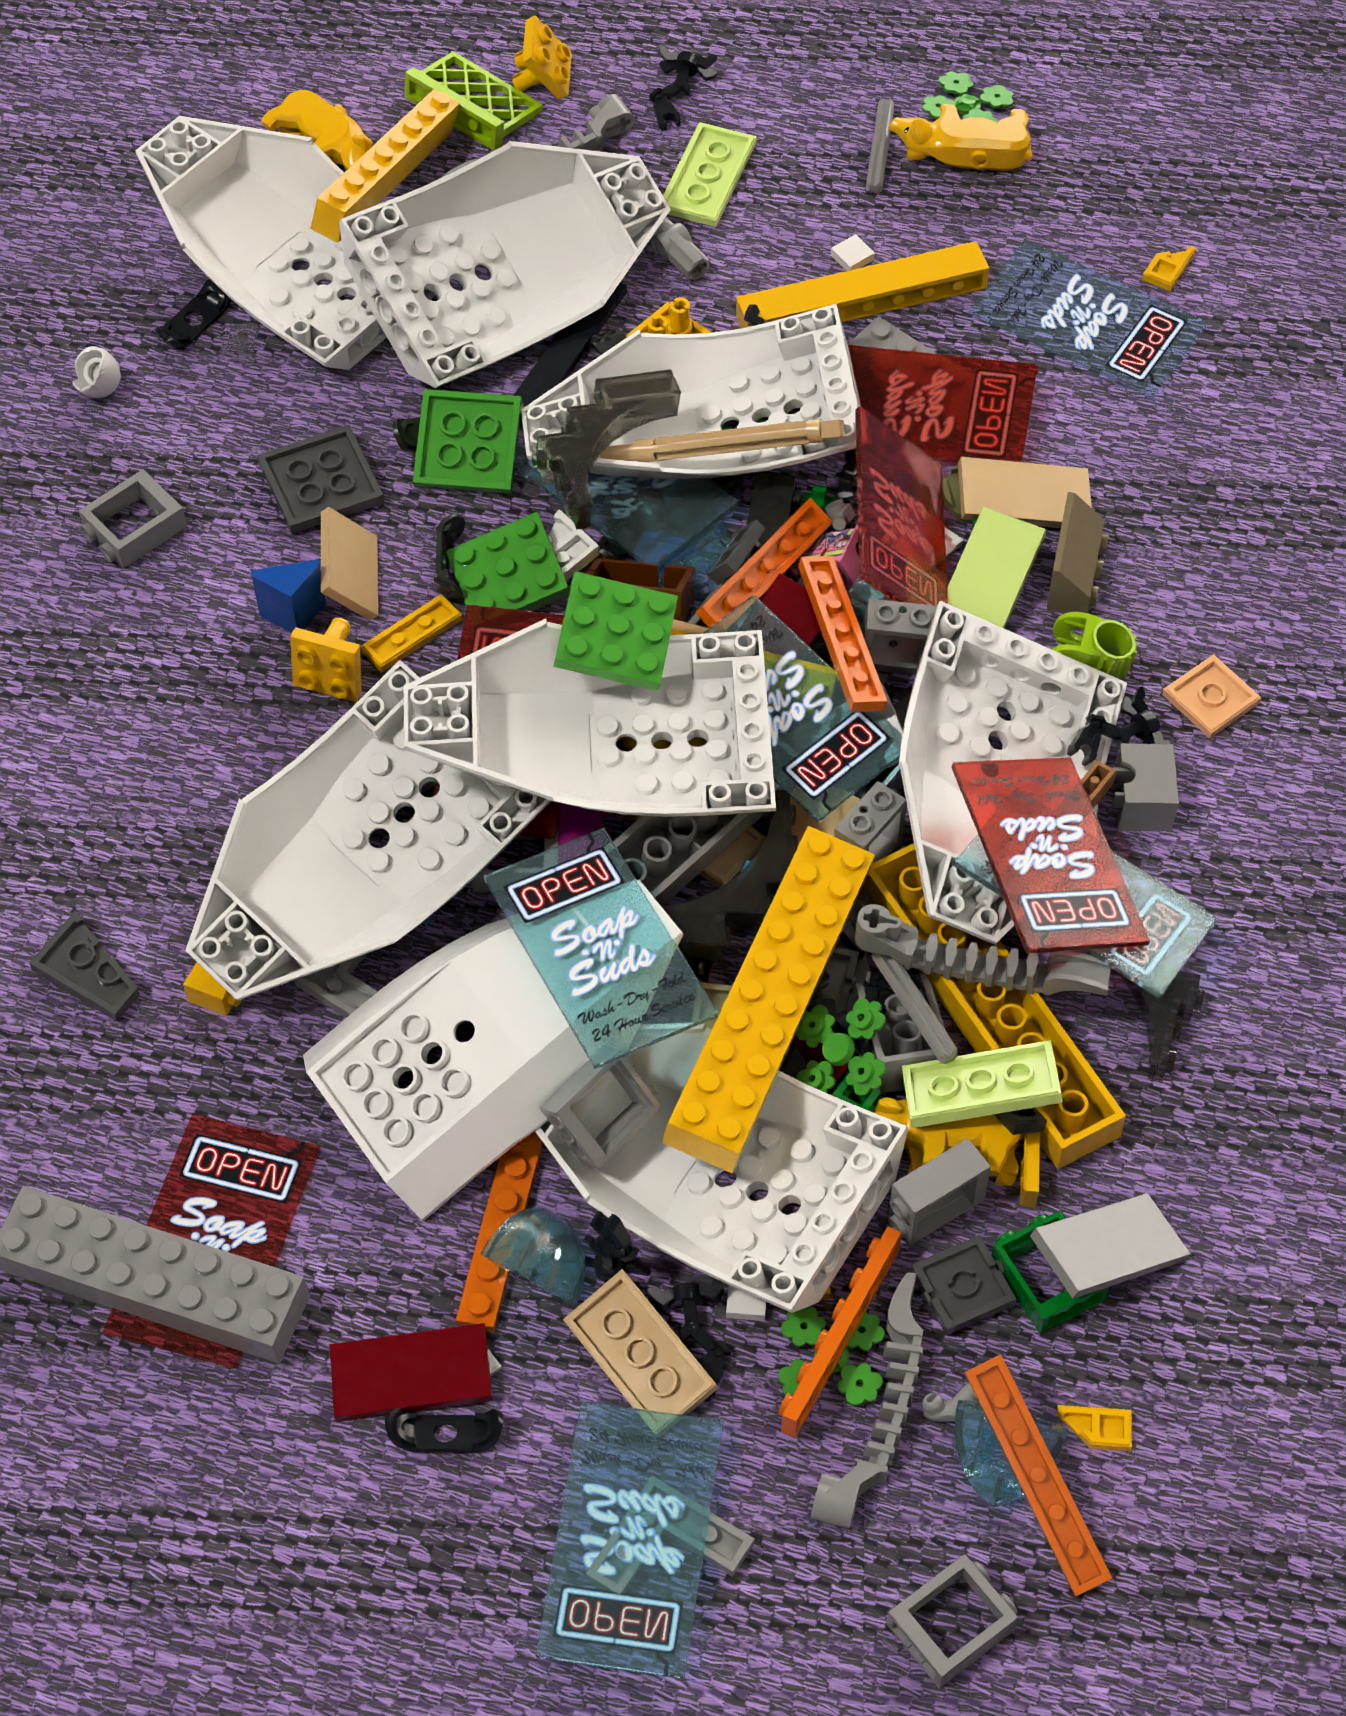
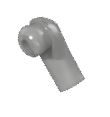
M965 1384L953 1399H942V1396L936 1395V1393L926 1395L922 1400L924 1415L933 1422H957L963 1418L978 1400L970 1384Z

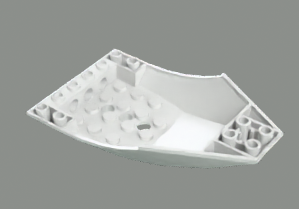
M178 116L135 150L181 249L229 298L261 324L323 366L350 370L387 338L345 266L342 241L337 243L310 229L317 198L344 173L313 142L312 137ZM297 261H306L310 264L307 270L295 271L292 269V265ZM323 279L332 281L329 285L323 284L318 286L316 284ZM424 290V295L429 300L436 295L431 290ZM351 294L355 296L352 300L339 299L342 295Z
M509 141L484 157L423 187L340 219L339 225L345 266L407 373L437 388L514 355L603 307L671 209L640 156ZM478 265L486 266L491 272V278L489 280L479 279L475 274V267ZM449 279L459 281L463 290L458 291L452 288ZM424 290L433 291L437 296V301L427 299L424 295Z
M837 304L768 323L713 333L673 335L641 333L639 329L521 409L528 460L604 475L666 480L737 476L799 464L862 447L863 445H869L864 438L863 430L866 432L862 409L850 352ZM800 408L799 412L788 414L792 409ZM769 417L767 421L757 423L760 418ZM823 419V421L844 420L845 437L825 439V442L654 462L602 459L599 453L600 447L631 444L640 439L722 430L723 424L729 420L739 421L737 428Z
M942 601L938 602L913 684L901 739L899 765L928 917L995 945L1025 916L1017 894L1028 893L1035 886L1044 885L1041 882V878H1045L1044 873L1052 871L1051 867H1053L1050 864L1046 868L1038 870L1032 864L1026 874L1021 875L1019 872L1012 871L1014 874H1007L1011 876L1010 878H1004L1003 875L1007 870H1015L1010 868L1013 864L1010 865L1008 861L1015 855L1025 854L1024 849L1027 847L1023 845L1030 847L1029 844L1031 842L1036 843L1035 839L1039 835V831L1036 827L1033 831L1026 832L1023 841L1016 842L1013 840L1014 835L1007 838L1010 834L1007 833L1005 826L1001 828L1000 823L1005 818L1018 820L1020 817H1026L1025 815L1033 816L1034 819L1038 816H1044L1045 818L1051 816L1065 800L1066 792H1071L1097 760L1106 765L1112 738L1104 735L1100 736L1101 740L1097 757L1086 766L1082 765L1084 753L1081 749L1072 756L1067 755V749L1078 730L1089 723L1086 717L1091 714L1103 716L1106 722L1116 725L1127 682ZM997 707H1003L1008 710L1011 720L1002 719L997 712ZM988 737H997L1002 743V750L993 748ZM990 762L996 767L998 773L996 781L998 780V783H994L995 779L991 783L992 779H990V782L988 783L987 780L985 786H983L985 781L983 778L985 777L980 771L981 763ZM1054 775H1056V777L1061 778V780L1055 785L1053 779L1055 777ZM1062 775H1068V779L1062 783V781L1066 778L1062 777ZM1027 776H1034L1036 779L1038 778V776H1040V778H1043V776H1045L1044 778L1046 779H1044L1041 782V784H1044L1047 781H1049V783L1046 785H1040L1041 780H1035L1034 782H1032L1030 778V780L1028 781L1029 778H1027ZM1008 777H1013V779H1007V780H1006V781H1009V782H1013V786L1005 787L1006 784H1007V785L1012 784V783L1005 782V781L1002 782V783H1000V781H1001L1002 779H999V778L1005 779V778H1008ZM979 778L983 779V781H982L981 784H978V782H981V780H977V783H976V784H975V783L973 784V782L976 781V780H973V779H979ZM1016 791V794L1021 793L1022 796H1023V795L1025 796V795H1027L1028 793H1033V798H1032V800L1036 799V802L1028 803V802L1025 801V800L1030 801V800H1031V797H1032V794L1027 795V796L1025 797V800H1024L1023 798H1021V799L1018 798V799H1017V796H1016L1015 798H1013V797H1014V794H1013V793ZM1063 791V792H1064V796L1059 797V793H1058V792L1061 793V792ZM1057 792L1058 794L1056 797L1052 795L1051 800L1048 802L1050 796L1047 797L1045 793ZM999 794V796L997 797L999 799H997L995 803L1003 801L1001 804H994V799H989L987 804H985V800L987 798V796L985 795H993L994 798H996V796ZM979 796H985L984 800L980 801V804L978 805ZM1098 804L1079 826L1084 831L1080 839L1061 842L1058 840V837L1048 832L1045 837L1047 838L1048 835L1052 836L1051 846L1058 843L1059 848L1053 852H1047V850L1041 852L1038 848H1031L1033 850L1031 855L1038 853L1040 856L1042 854L1052 856L1055 853L1067 851H1091L1096 846L1095 827ZM1010 843L1009 846L1000 847L1004 848V850H1002L1003 853L999 854L1004 856L998 857H1003L1004 860L1000 863H995L996 861L1002 860V858H991L995 856L993 855V853L997 854L995 850L999 849L998 847L1000 846V844ZM1066 844L1068 850L1061 849L1060 845ZM984 863H990V865L996 866L997 868L986 869V865H984ZM983 868V870H981L980 872L991 871L992 875L986 876L985 874H989L990 872L979 873L978 870ZM999 879H1008V880H1001V881L1011 883V884H1000V885H1007V886H998V885H996V883H1002V882L999 881Z
M546 619L404 685V749L475 777L551 801L590 810L625 815L674 817L776 811L762 630L670 635L662 680L658 691L553 667L562 625L547 622ZM622 737H631L635 739L637 745L633 750L625 752L616 747V742ZM696 737L704 738L707 741L701 747L691 746L688 742ZM658 740H668L671 742V745L666 749H657L653 746Z
M401 660L308 749L263 785L243 799L239 798L185 950L237 1001L394 944L435 913L473 880L551 802V800L475 777L404 749V685L420 677ZM434 781L440 785L439 792L435 796L424 797L421 795V788L425 783ZM405 806L412 807L415 810L412 820L406 823L396 820V813L400 808ZM377 829L386 830L390 836L388 844L382 848H375L369 843L371 833Z
M640 880L611 888L528 923H524L521 916L517 915L487 924L421 960L358 1007L303 1054L306 1073L385 1183L421 1220L425 1221L499 1157L549 1120L539 1107L602 1047L618 1051L621 1049L628 1053L641 1025L639 1022L636 1024L640 1016V1021H642V1015L647 1013L657 990H652L658 989V982L663 979L684 934ZM622 906H627L626 912L632 909L635 914L638 913L640 915L634 926L625 929L624 939L621 940L622 945L617 947L613 944L612 951L614 948H617L614 959H608L606 954L605 961H600V949L595 954H592L591 950L598 941L605 943L608 938L612 939V941L619 939L618 931L615 935L608 933L605 938L598 937L591 944L581 941L575 950L560 957L553 955L557 947L562 948L574 940L569 939L561 942L551 940V931L563 921L574 918L576 919V925L571 931L564 930L560 936L577 934L581 937V932L587 925L593 924L597 928L607 917H612L615 922ZM630 943H634L636 946L635 963L640 954V949L643 947L647 948L651 955L653 952L657 955L649 967H639L636 972L629 970L627 975L621 974L617 981L609 980L607 984L599 981L595 988L581 996L573 997L571 995L573 988H579L591 980L590 978L574 982L568 978V972L571 967L586 958H593L594 964L589 970L586 971L584 968L577 975L594 973L598 976L600 968L605 965L609 968L612 961L617 962V971L619 962L625 956H628ZM589 949L590 955L583 956L581 951ZM647 991H648V996H649L648 1002L646 1001V998H643V1000H640V997L635 1000L636 995H640V994L643 995V993H645V994H644V997H645V995H646V993H647ZM630 992L636 993V995H635V994H631V995H630V998H629V996H627V997L624 999V996H625L627 993H630ZM628 998H629V1003L633 1002L634 1000H635V1002H634L633 1004H631V1005H628ZM610 1000H611V1004H610V1008H609V1011H610V1009H611V1012H610V1014H609V1013H608V1005H609V1002H610ZM604 1008L608 1013L606 1016L602 1015ZM592 1009H593V1010H594V1018H593V1021L590 1022V1021L587 1019L586 1024H583L582 1021H583L584 1014L581 1015V1017H580L579 1019H578V1015H579L580 1013H582V1012H585V1014H586L585 1020H586L587 1014H588V1012L590 1011V1020H591L592 1015H593V1012H592ZM600 1011L602 1017L599 1016L597 1019L595 1014ZM620 1018H623V1024L625 1023V1020L626 1023H628L631 1019L635 1023L632 1027H630L629 1024L626 1025V1029L622 1027L621 1032L619 1031L620 1029H618V1027L621 1026L622 1020H620L614 1026V1023ZM463 1022H471L475 1028L473 1037L467 1042H459L455 1034L457 1027ZM607 1024L609 1025V1030H611L609 1037L602 1035V1030ZM598 1028L600 1030V1033L598 1034L597 1038L601 1037V1039L595 1042L594 1037L599 1030L595 1031L594 1035L592 1034V1031ZM441 1046L442 1056L440 1060L434 1064H428V1052L433 1047ZM608 1070L575 1103L606 1085L613 1084L615 1077L611 1071ZM406 1071H412V1083L407 1088L400 1089L398 1085L400 1076Z
M706 1023L640 1026L628 1054L636 1064L633 1069L639 1077L646 1079L655 1088L657 1094L654 1097L662 1108L600 1169L582 1164L550 1121L535 1130V1133L589 1205L601 1211L608 1218L611 1214L617 1215L623 1222L626 1230L655 1248L702 1273L791 1313L820 1302L895 1182L908 1127L829 1095L779 1071L733 1171L736 1174L735 1182L730 1186L720 1187L715 1183V1179L719 1173L725 1170L662 1143L668 1121L681 1096L682 1087L686 1085L711 1029L706 1026ZM615 1078L613 1084L606 1085L575 1103L570 1108L595 1139L633 1101ZM763 1189L768 1191L764 1199L757 1201L749 1199L750 1195L756 1190ZM797 1203L801 1205L796 1213L786 1215L781 1212L787 1204Z

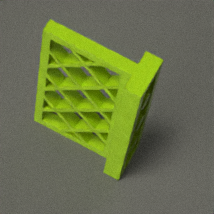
M454 51L422 71L413 67L405 72V98L418 104L433 89L446 93L450 98L460 102L454 127L493 151L503 145V137L533 119L543 110V104ZM452 63H455L456 65L462 67L463 69H446V68H447L448 66H450ZM433 78H442L443 82H438ZM480 78L485 83H469L468 79ZM447 79H464V82H447ZM456 92H465V95H459ZM469 92H486V96H470ZM491 92H503L508 96H491ZM478 105H487L488 109H483ZM492 105L509 106V109H492ZM525 105L529 108L527 110H514L513 106ZM501 119H510V121L504 124V121Z

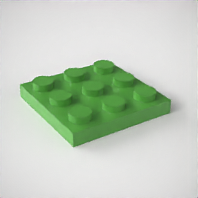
M424 389L413 474L414 487L512 494L522 407L521 396Z
M538 512L446 551L459 588L462 590L463 598L474 627H489L481 619L482 608L486 609L485 618L495 628L569 595L570 589Z
M574 571L553 667L658 691L662 680L678 596Z

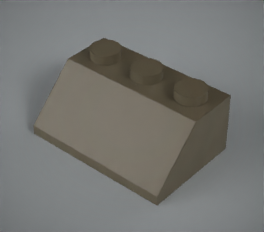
M1072 492L1067 494L1052 571L1047 611L1088 613L1089 605L1096 606L1099 586H1094L1093 581L1094 579L1101 580L1104 560L1098 559V554L1106 553L1109 534L1102 533L1105 519L1077 494Z

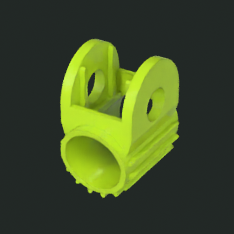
M1083 612L1064 613L1055 620L1053 627L1056 641L1061 644L1053 647L1052 650L1124 681L1139 645L1135 641L1137 636L1133 635L1131 628L1118 621L1104 620L1101 617ZM1072 629H1083V635L1074 633Z

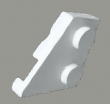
M559 509L553 517L555 523L548 537L567 582L573 577L574 571L579 572L600 555V552H598L600 547Z

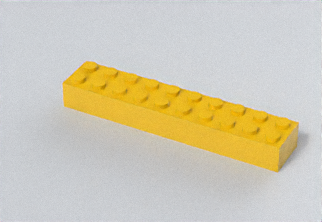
M810 826L807 827L668 1121L662 1141L663 1144L733 1173L865 883L875 854Z
M914 843L872 863L863 887L875 904L885 907L892 916L900 918L902 922L917 927L919 939L928 940L931 933H936L938 943L948 945L950 938H957V947L968 949L970 943L973 942L977 943L978 952L988 953L990 947L995 946L999 956H1009V952L1000 940L994 945L928 917ZM933 972L930 975L927 974L930 984L935 989L934 994L976 1053L1051 1040L1063 1103L1035 1108L1047 1120L1044 1131L1040 1132V1145L1057 1170L1121 1137L1126 1118L1125 1113L1038 992H1034L1032 995L1027 994V991L1018 989L1007 991L1006 987L996 985L985 987V983L974 981L965 983L964 979L950 977V979H946L942 974Z

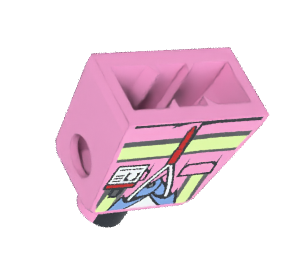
M849 523L844 530L823 533L801 557L834 556L845 588H855L866 569L864 531L859 525ZM800 558L791 568L795 577L801 575L798 568Z

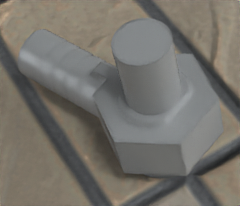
M842 499L833 501L825 507L826 515L832 520L829 528H834L837 531L844 530L846 525L856 515L851 504L844 503Z

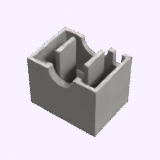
M1120 743L1113 769L1116 770L1114 790L1121 792H1115L1112 801V808H1123L1122 811L1116 813L1118 831H1171L1179 806L1174 745Z

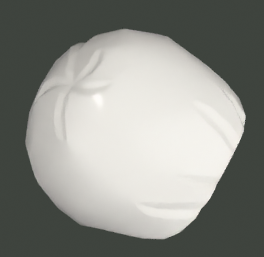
M91 346L84 349L75 360L77 380L73 381L72 384L82 394L90 398H105L116 390L121 379L120 367L116 359L108 351Z

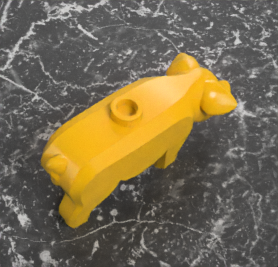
M309 90L292 92L279 106L269 110L261 119V123L269 131H275L281 127L278 132L312 137L313 142L335 164L343 165L345 171L373 146L372 140L364 135L359 125L349 117L347 111L341 105L333 106L321 96Z
M941 105V115L933 123L920 117H896L889 126V130L899 135L907 147V161L922 160L927 156H932L943 164L952 167L1010 171L1022 167L1026 161H1030L1033 158L1030 145L1031 137L1027 131L1029 118L1025 110L1013 109L1011 110L1010 117L994 122L984 118L960 120L955 105Z
M882 1098L872 1111L908 1127L904 1144L910 1162L908 1174L968 1138L990 1165L989 1176L996 1177L995 1185L1012 1186L1016 1181L1018 1163L1014 1153L1019 1142L1023 1140L1024 1134L1012 1135L994 1115L911 1128L907 1099Z

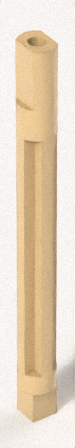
M813 419L640 439L631 444L600 447L599 453L602 459L654 462L825 442V439L845 437L844 420L823 421V419Z

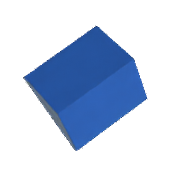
M319 559L251 570L259 615L291 633L295 627L305 629L326 605L325 595L321 593Z

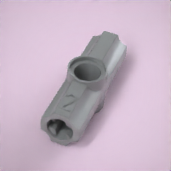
M665 217L650 239L653 251L656 255L660 254L663 257L661 259L663 262L669 260L688 280L693 279L696 281L703 277L710 268V260L692 243L690 233L683 224L676 223L674 225Z

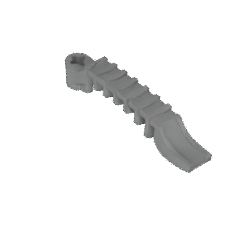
M607 95L600 100L598 105L589 110L593 120L587 122L586 136L579 129L574 130L572 142L570 143L566 136H562L559 139L558 147L603 152L606 140L630 130L634 125L635 118L619 95ZM473 159L463 164H460L459 166L448 171L442 177L449 175L478 159Z
M878 904L866 905L858 913L855 930L856 944L864 951L891 956L904 965L906 970L915 968L923 970L924 974L930 975L933 972L942 974L946 979L955 977L964 979L965 983H971L972 981L985 983V987L996 985L1006 987L1007 991L1018 989L1027 991V994L1032 995L1034 992H1039L1050 996L1062 991H1083L1108 995L1112 962L1099 957L1070 950H1057L1049 954L1047 963H1041L1038 958V948H1031L1027 960L1019 959V952L1016 948H1012L1009 956L1004 957L998 955V950L995 946H991L988 953L978 952L977 943L973 942L970 943L968 949L957 947V938H950L948 945L938 943L936 933H931L928 940L919 939L917 927L902 922L900 918L892 916L888 909Z
M907 1272L893 1294L888 1309L886 1332L892 1342L887 1341L885 1343L883 1360L890 1361L887 1365L885 1379L891 1382L886 1384L884 1400L886 1402L881 1403L878 1419L891 1423V1425L880 1422L873 1424L871 1433L873 1441L866 1442L863 1454L864 1459L869 1460L868 1462L858 1459L857 1465L843 1478L822 1473L811 1512V1519L850 1529L859 1496L877 1484H886L888 1466L893 1464L895 1446L899 1447L902 1426H906L908 1406L912 1405L913 1386H917L918 1366H921L924 1347L921 1346L923 1329L915 1321L910 1306L917 1273Z

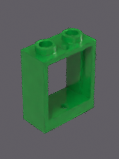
M1060 1210L1049 1216L1047 1214L1037 1216L1028 1224V1227L1016 1233L1015 1231H1008L1002 1234L995 1241L992 1251L993 1259L995 1261L1000 1260L1005 1270V1275H1003L1039 1334L1104 1302L1109 1287L1073 1299L1066 1290L1040 1304L1011 1261L1017 1256L1037 1247L1030 1237L1035 1228L1065 1219Z

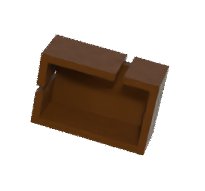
M596 558L586 573L678 596L674 614L675 620L686 622L695 606L696 567L666 564L664 566V588L659 587L658 563Z

